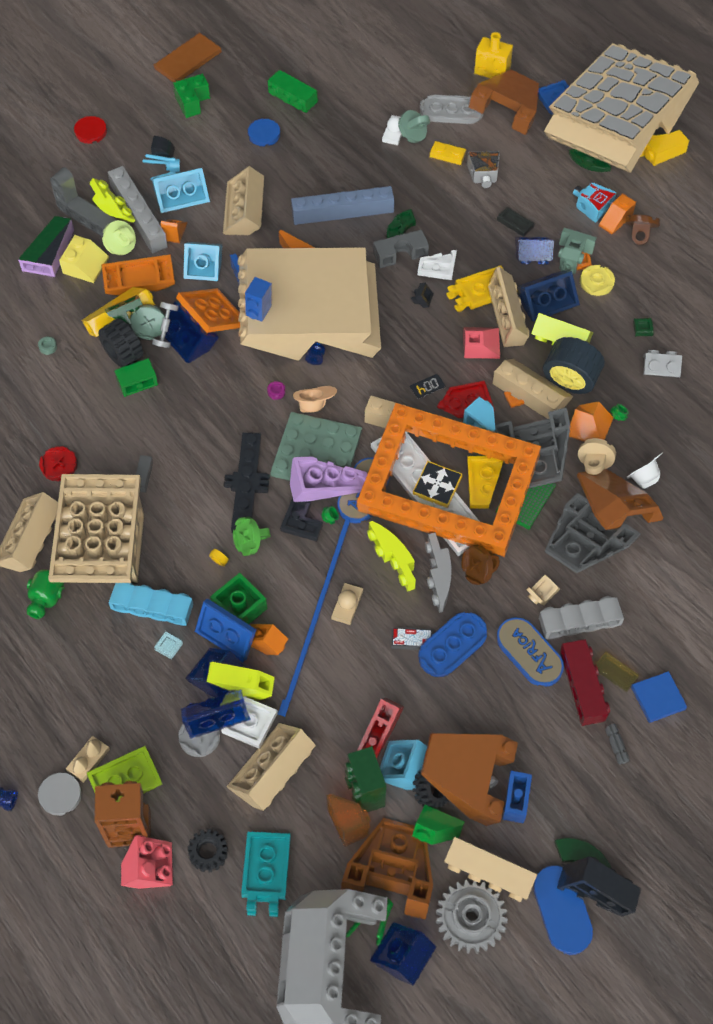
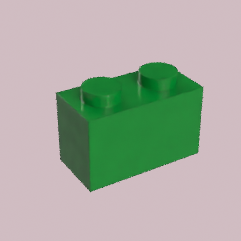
M149 358L114 370L117 383L124 397L158 385L157 377Z

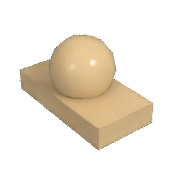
M344 583L332 614V620L351 625L363 593V588Z

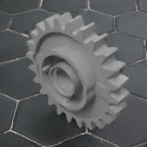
M465 880L464 886L456 882V889L449 887V894H442V898L445 901H438V906L442 908L436 909V914L441 916L436 919V923L442 924L438 931L445 932L443 940L451 939V947L458 944V951L465 947L467 954H469L471 948L478 954L480 947L485 952L488 949L487 944L494 947L496 944L494 939L501 940L502 936L499 932H505L506 929L501 925L506 924L508 921L507 918L502 917L507 913L506 909H501L504 901L497 900L500 894L496 893L493 895V889H485V882L480 886H477L476 881L469 885L468 881ZM466 913H475L477 915V920H468L466 918Z

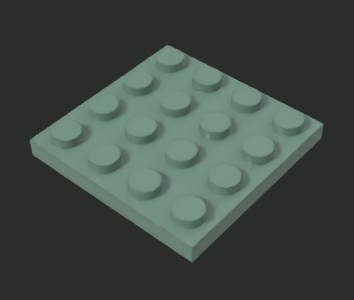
M291 412L270 472L271 477L290 481L292 459L294 457H314L321 462H333L334 465L339 467H351L362 434V427Z

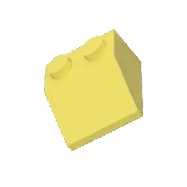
M75 235L59 261L63 274L94 283L102 271L101 264H106L109 256L90 239Z

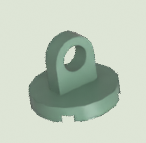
M414 110L402 113L398 121L401 135L406 137L410 143H418L426 137L427 125L430 124L429 116H421V114Z
M146 304L139 306L140 308L131 314L130 321L132 325L130 326L132 330L142 339L151 340L157 336L159 337L162 334L161 325L163 318H165L164 313L154 305Z

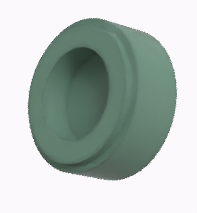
M43 337L39 340L38 347L42 354L50 355L56 351L57 344L54 338Z

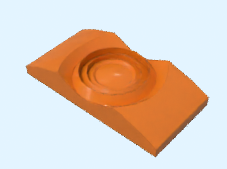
M171 255L101 264L105 294L120 296L132 287L157 292L175 284Z

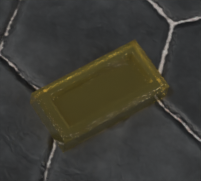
M607 652L596 663L598 672L625 692H628L632 684L639 677L636 672Z

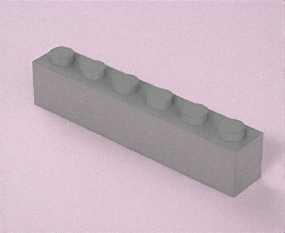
M121 166L108 171L111 188L116 196H120L125 200V204L132 211V215L136 220L134 225L151 253L153 254L168 248L165 232L125 168Z

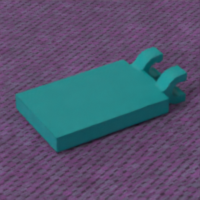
M247 832L241 891L242 898H247V915L256 916L257 902H269V916L278 917L279 900H286L290 834Z

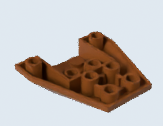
M603 469L597 475L578 472L577 477L594 516L606 530L620 528L627 516L641 514L648 523L663 520L659 506L646 492L611 471Z

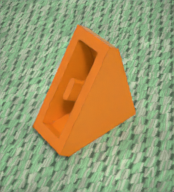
M174 219L162 220L161 228L166 234V240L180 243L187 222Z

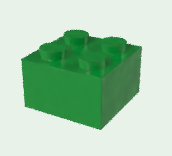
M238 573L210 596V601L247 624H250L267 610L266 598L241 573Z

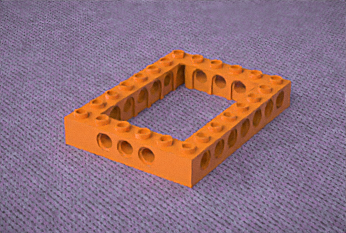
M395 403L358 497V511L426 533H436V536L468 546H483L488 552L505 557L540 457L541 446ZM405 432L415 434L416 437L422 436L432 439L433 442L439 441L451 445L452 448H462L468 450L469 453L482 454L489 459L492 457L505 461V464H514L493 525L386 493L388 479L390 476L392 477L395 461L399 459L400 448L406 440Z

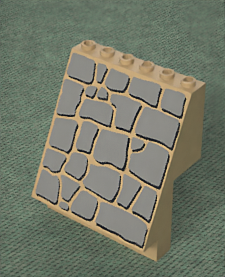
M612 43L549 106L553 116L544 132L549 139L631 173L655 130L661 127L667 134L671 132L699 81L693 71H684L677 65H668L664 60L658 61L648 54L642 55L635 49L629 50L622 44L616 45Z

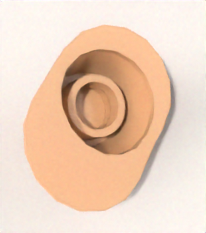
M332 386L296 391L293 397L299 402L301 412H317L325 406L326 399L333 397L337 393V389Z

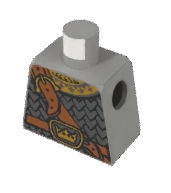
M499 151L468 152L467 167L474 183H481L483 188H489L492 183L497 181Z

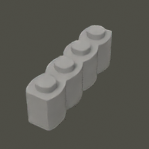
M605 596L599 601L585 600L579 605L568 603L561 608L547 607L539 615L545 639L592 632L602 628H613L622 625L624 620L617 597L611 598L610 596Z

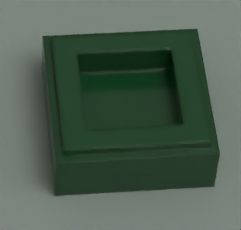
M634 318L635 336H653L652 318Z

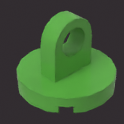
M242 517L235 522L237 526L236 530H233V541L238 552H242L243 556L254 555L259 549L260 540L271 537L269 528L259 529L257 523L251 517Z

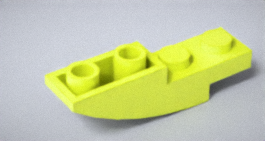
M94 178L90 181L89 184L96 193L92 200L104 213L127 222L134 223L136 221L132 211L125 204V200L120 196L116 197L109 189L107 182Z
M374 521L369 522L367 534L370 541H374L376 545L375 550L378 557H382L384 563L390 561L394 570L397 569L400 584L402 586L405 585L407 591L414 590L416 579L411 571L414 570L415 561L410 552L389 530Z

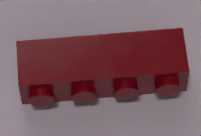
M586 639L562 643L560 654L581 726L605 722L608 714H610V707L603 697V684L598 681L597 676L599 672L597 665L593 664L592 661L593 651L591 646H588Z

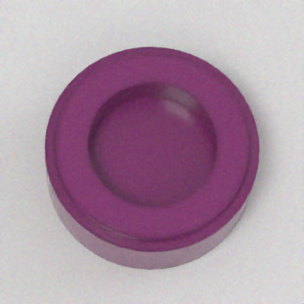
M279 381L271 382L267 387L268 396L274 400L282 399L286 394L285 385Z

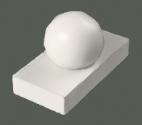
M391 115L387 122L382 142L394 145L399 144L402 135L399 130L398 121L401 117Z

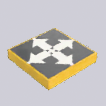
M427 461L413 490V495L448 508L462 479V474Z

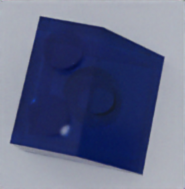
M515 237L516 259L521 261V264H531V261H538V264H548V261H553L554 240L550 237Z
M209 648L185 679L209 696L222 698L229 690L207 682L210 662L243 668L245 666L231 651Z
M393 922L370 961L396 979L414 986L437 946L421 931Z

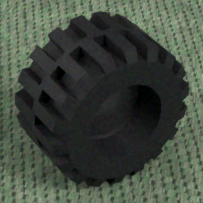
M117 318L99 329L98 335L104 350L118 366H128L143 356L142 345L137 335L123 320Z

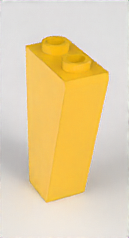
M132 287L81 321L91 336L97 337L99 336V329L115 320L107 315L106 308L136 295L139 296L143 305H155L152 300L153 295L147 289ZM127 311L126 313L130 319L133 312Z

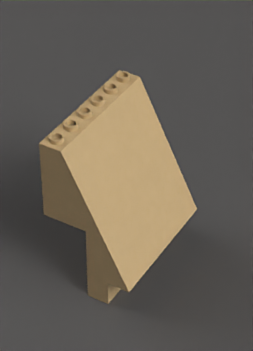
M365 248L246 249L239 256L238 279L240 285L238 293H240L238 307H240L238 321L240 322L239 336L241 345L298 361L315 341L371 358L381 349L375 264L366 261ZM254 277L272 283V307L262 322L246 316L245 292Z

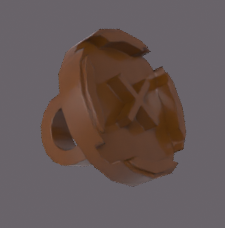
M637 214L632 215V218L630 215L626 216L625 223L633 226L632 239L636 245L646 244L650 238L651 228L659 227L660 219L656 217L655 220H652L651 216ZM639 232H644L646 235L642 241L636 239V235Z
M479 545L466 549L462 556V570L467 575L465 576L466 579L474 585L487 583L500 563L497 555L489 553L487 549Z

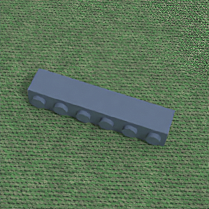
M387 186L291 198L294 225L393 213L394 196L392 188Z

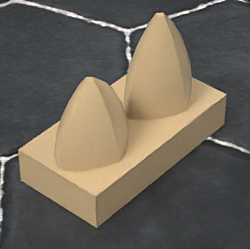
M92 736L67 766V772L84 783L88 778L87 772L97 767L110 750L109 747Z

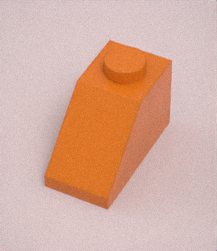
M622 193L611 204L599 226L610 234H614L625 223L626 216L630 215L632 217L636 202Z
M250 624V626L256 629L251 645L252 648L266 655H279L284 650L288 638L273 624Z

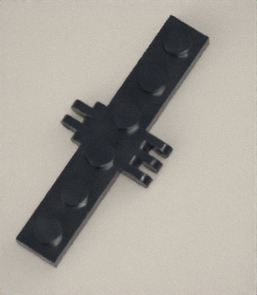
M243 432L238 472H233L232 475H225L224 477L225 482L223 486L231 488V491L235 492L231 533H233V530H236L237 525H235V522L239 518H253L255 493H268L269 490L268 480L270 475L258 473L261 433Z

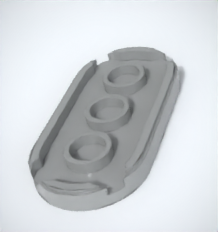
M430 95L420 103L421 115H428L432 122L473 124L483 117V114L469 108L471 99L469 96Z

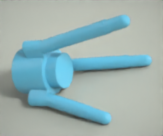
M146 154L145 157L157 160H142L144 163L165 164L166 171H170L169 173L151 177V179L180 172L179 159Z

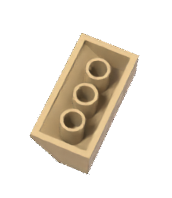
M250 166L227 182L223 233L225 235H250L261 227L264 176Z
M496 267L488 289L503 346H523L527 338H529V329L525 325V314L521 310V299L517 295V284L513 281L511 274L500 267Z
M515 359L504 360L494 371L493 385L504 392L512 393L511 395L518 400L522 399L526 406L549 419L548 412L564 408L573 398L571 394Z
M44 492L23 499L0 546V567L23 572L31 570L35 566L36 557L43 549V542L51 532V525L57 516L58 502Z
M279 723L262 743L260 749L256 750L228 784L227 788L252 807L264 811L272 803L277 793L285 787V783L298 771L301 763L310 756L311 751L316 745L302 729Z
M454 837L444 861L449 864L448 869L458 874L463 870L469 873L467 878L480 883L481 879L489 882V888L498 892L504 889L510 892L508 897L519 902L522 901V898L527 900L537 874L456 837Z

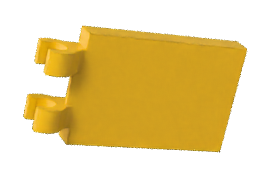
M496 267L455 281V285L447 287L449 292L446 295L449 299H454L457 295L460 296V298L455 300L457 305L454 308L457 312L463 311L467 306L472 310L492 303L488 285Z

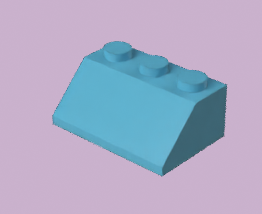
M202 168L151 179L161 213L210 202Z

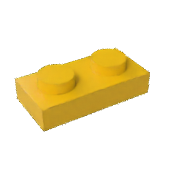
M437 141L434 142L430 151L431 158L458 165L462 164L466 154V149Z

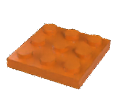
M218 288L178 293L176 299L207 333L240 328V322L238 321L240 312Z

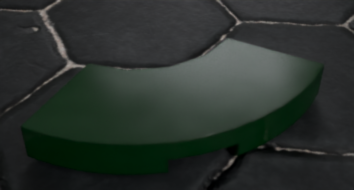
M576 149L569 150L570 157L579 166L595 172H610V164Z
M412 209L403 211L394 217V220L388 225L386 238L405 234L406 230L416 225Z
M564 838L554 842L562 863L574 862L591 856L597 858L606 867L612 868L606 857L596 847L585 841Z

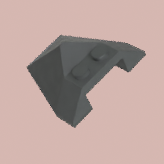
M567 407L548 412L549 419L516 427L513 426L512 421L495 425L496 433L541 446L540 457L529 488L563 481L571 427Z
M576 493L565 504L563 513L558 520L556 529L553 531L545 552L575 573H579L629 548L641 533L626 523L619 529L606 530L596 519L594 513H592L587 498Z

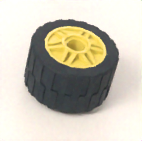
M563 337L555 341L543 365V373L551 383L561 389L574 394H586L593 390L604 367L605 360L600 351L588 342L578 338Z

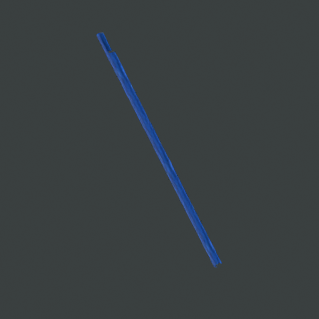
M345 519L286 700H282L278 712L280 716L286 717L350 525V520Z

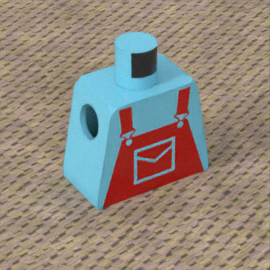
M591 183L586 189L578 185L573 191V194L578 197L577 208L595 223L608 211L616 197L615 191L595 183Z

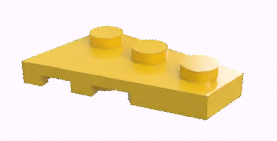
M467 456L470 509H489L504 461L492 457L489 459L487 456Z

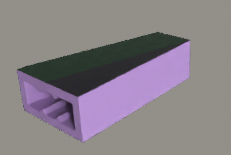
M53 217L19 257L22 271L55 277L60 266L59 259L66 250L74 232L70 218Z

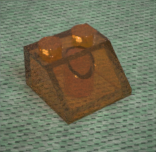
M333 794L326 795L327 811L344 846L346 847L368 837L369 822L371 820L367 810H362L359 803Z

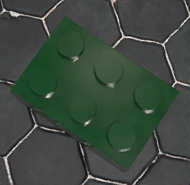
M373 747L347 754L345 782L348 790L352 789L353 796L351 798L354 808H359L362 815L385 807L386 783Z

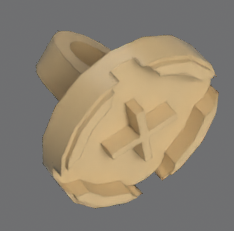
M591 438L585 440L583 444L581 443L578 457L584 464L585 471L588 474L597 475L603 469L613 465L616 458V450L612 444L610 446L603 439Z

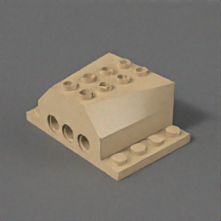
M62 474L48 578L50 582L138 583L144 512L139 496L140 475Z

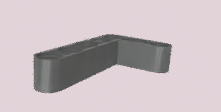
M61 168L50 178L56 204L66 215L103 237V230L107 224L118 221L78 196L73 175L67 168Z

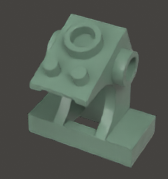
M563 228L559 245L564 246V248L561 247L558 254L560 258L559 269L561 271H572V274H576L578 263L582 264L585 254H582V252L592 255L597 237Z

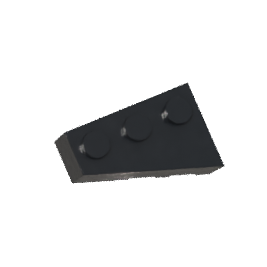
M591 856L564 865L557 889L561 891L567 888L576 892V897L582 900L584 896L597 901L596 906L621 917L636 912L641 888L636 886L632 880L620 876L614 869L606 867L597 858Z

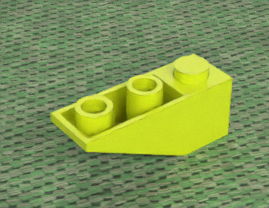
M210 662L207 682L252 700L260 701L272 696L275 677L259 670Z

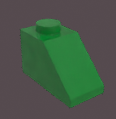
M424 805L415 824L412 836L431 845L453 840L454 837H460L464 821Z

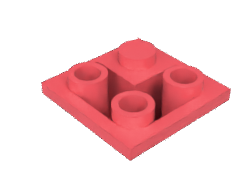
M463 328L464 358L500 359L499 328Z
M135 836L121 863V886L138 889L172 886V842Z

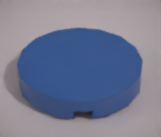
M259 119L250 124L248 136L255 145L265 146L269 144L270 146L279 140L280 127L273 120Z

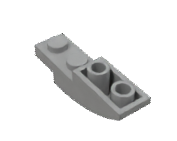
M436 533L428 534V540L425 542L426 552L430 553L432 558L430 559L431 569L430 576L427 577V584L434 593L432 595L433 605L438 607L440 613L443 612L449 596L451 559L449 549H440Z

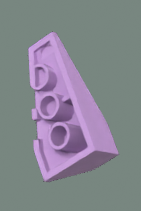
M294 457L292 459L290 477L293 501H315L359 493L364 485L367 472L347 466L344 468L339 467L329 461L327 463L321 462L314 457Z

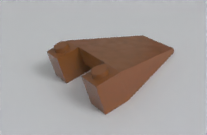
M508 70L479 83L471 95L469 108L483 114L491 100H494L517 112L511 128L526 135L536 115L539 83L513 70Z
M432 733L430 734L420 774L468 818L485 826L500 823L505 802L489 795L488 789L494 764L501 767L513 763L518 742L497 734Z
M383 818L347 863L341 889L364 892L366 885L407 895L404 914L426 920L433 890L427 843L412 836L415 828L414 825Z

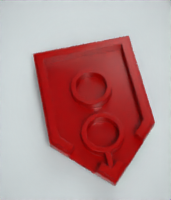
M484 380L450 387L437 407L458 418H464V410L479 396L483 400L490 402L492 406L493 403Z

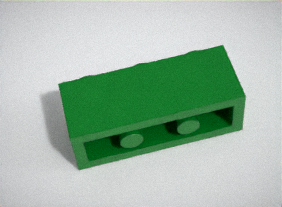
M278 70L268 80V93L304 113H307L318 102L316 89L281 70Z

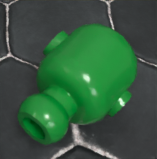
M48 569L39 570L35 573L33 579L30 578L27 583V595L32 602L27 606V614L35 619L43 618L45 616V608L55 606L59 598H61L63 589H65L64 582L49 581Z

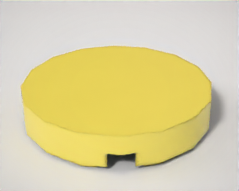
M592 265L582 271L580 285L585 292L601 296L609 293L614 287L615 277L609 268Z

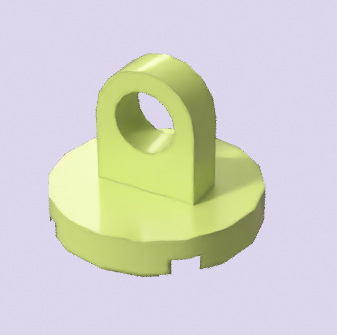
M113 221L104 228L102 240L105 248L110 253L125 255L135 247L136 234L128 223Z

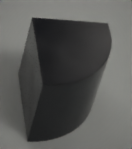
M153 136L151 145L152 155L173 158L174 145L164 137Z

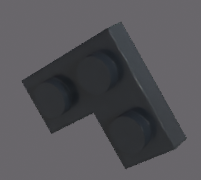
M292 497L280 530L281 532L317 542L323 528V522L307 518L311 501L294 502Z

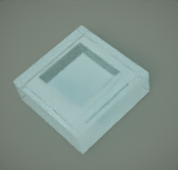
M165 632L154 648L157 652L172 660L183 645V642Z

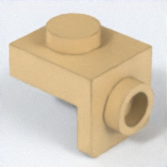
M544 575L532 588L528 587L526 590L530 593L528 597L536 605L540 603L544 606L560 588L547 575Z

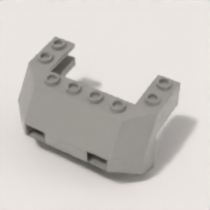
M351 889L317 890L299 896L285 911L277 1009L283 1024H381V1015L341 1008L347 920L368 925L376 924L377 920L386 921V897Z

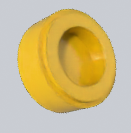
M213 549L209 554V557L220 566H225L229 561L217 549Z

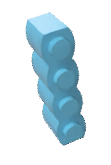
M115 583L109 600L110 609L117 612L130 613L140 617H149L158 621H168L176 625L187 626L193 607V600L187 594H171L166 589L152 590L147 585L134 586L132 583Z

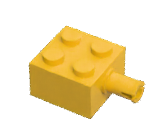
M493 32L491 39L483 37L476 51L474 74L492 78L510 70L513 45L500 42L501 34L498 32Z

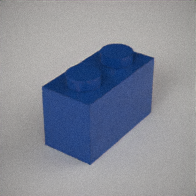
M254 277L245 292L246 316L262 322L272 307V283Z
M516 771L510 772L502 820L524 824L527 815L532 774Z

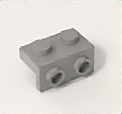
M648 350V353L643 354V375L681 377L682 355H677V352L673 351L659 354L658 350Z

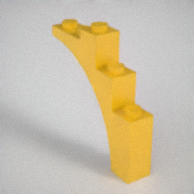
M681 130L669 134L652 135L640 157L645 155L646 159L655 166L686 153L689 139Z

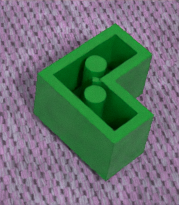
M204 74L173 82L174 95L185 118L201 114L199 102L210 99L209 84Z

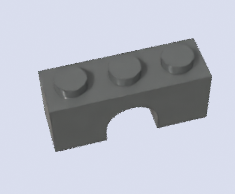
M422 230L373 242V254L379 268L395 265L396 253L398 252L408 253L412 260L428 256L429 244Z

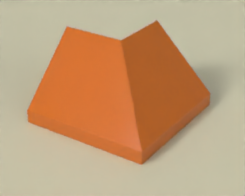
M599 401L579 405L575 409L570 423L569 437L583 442L591 438L605 440L613 421V416Z

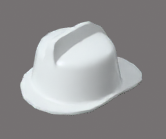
M656 458L626 478L632 477L643 489L655 484L660 478V470Z

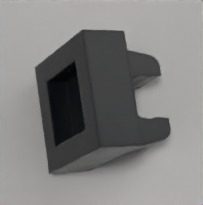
M426 282L420 283L419 287L413 291L415 297H411V300L414 304H421L423 308H427L430 306L434 294Z

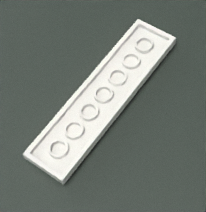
M405 432V443H402L399 459L395 461L392 470L393 476L413 501L479 521L456 492L448 508L413 495V490L427 461H431L409 434ZM382 437L371 443V448L375 453ZM445 539L457 556L463 554L466 549L471 547Z

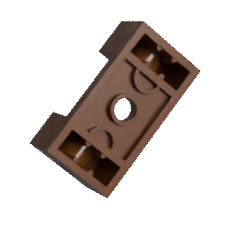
M126 781L124 784L118 785L107 782L101 784V786H95V823L108 848L130 846L137 835L151 838V810L149 804L145 805L143 803V789L141 784L136 781Z

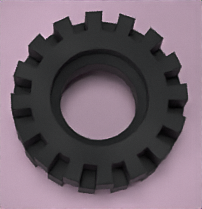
M420 770L419 774H416L414 777L417 781H413V785H416V788H412L413 792H416L414 798L419 799L417 803L419 805L422 804V807L424 805L442 807L444 804H447L449 802L448 799L437 788H435L432 795L430 790L431 783L420 774Z
M207 829V832L201 830L199 835L197 833L193 835L194 839L189 841L188 855L192 865L197 870L212 872V869L218 870L220 865L223 866L225 864L224 860H227L228 848L224 837L221 834L219 835L218 831L214 830L212 832L211 829ZM206 843H211L216 847V853L211 858H203L199 853L200 848Z

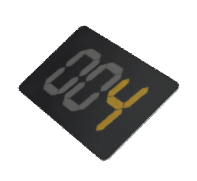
M438 374L410 385L417 399L446 387Z

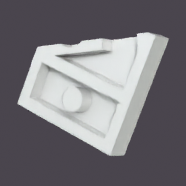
M452 250L451 254L447 255L439 253L433 256L421 257L417 275L452 280L457 250Z

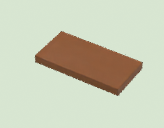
M198 33L155 63L154 69L172 82L180 81L221 53V47L201 33Z

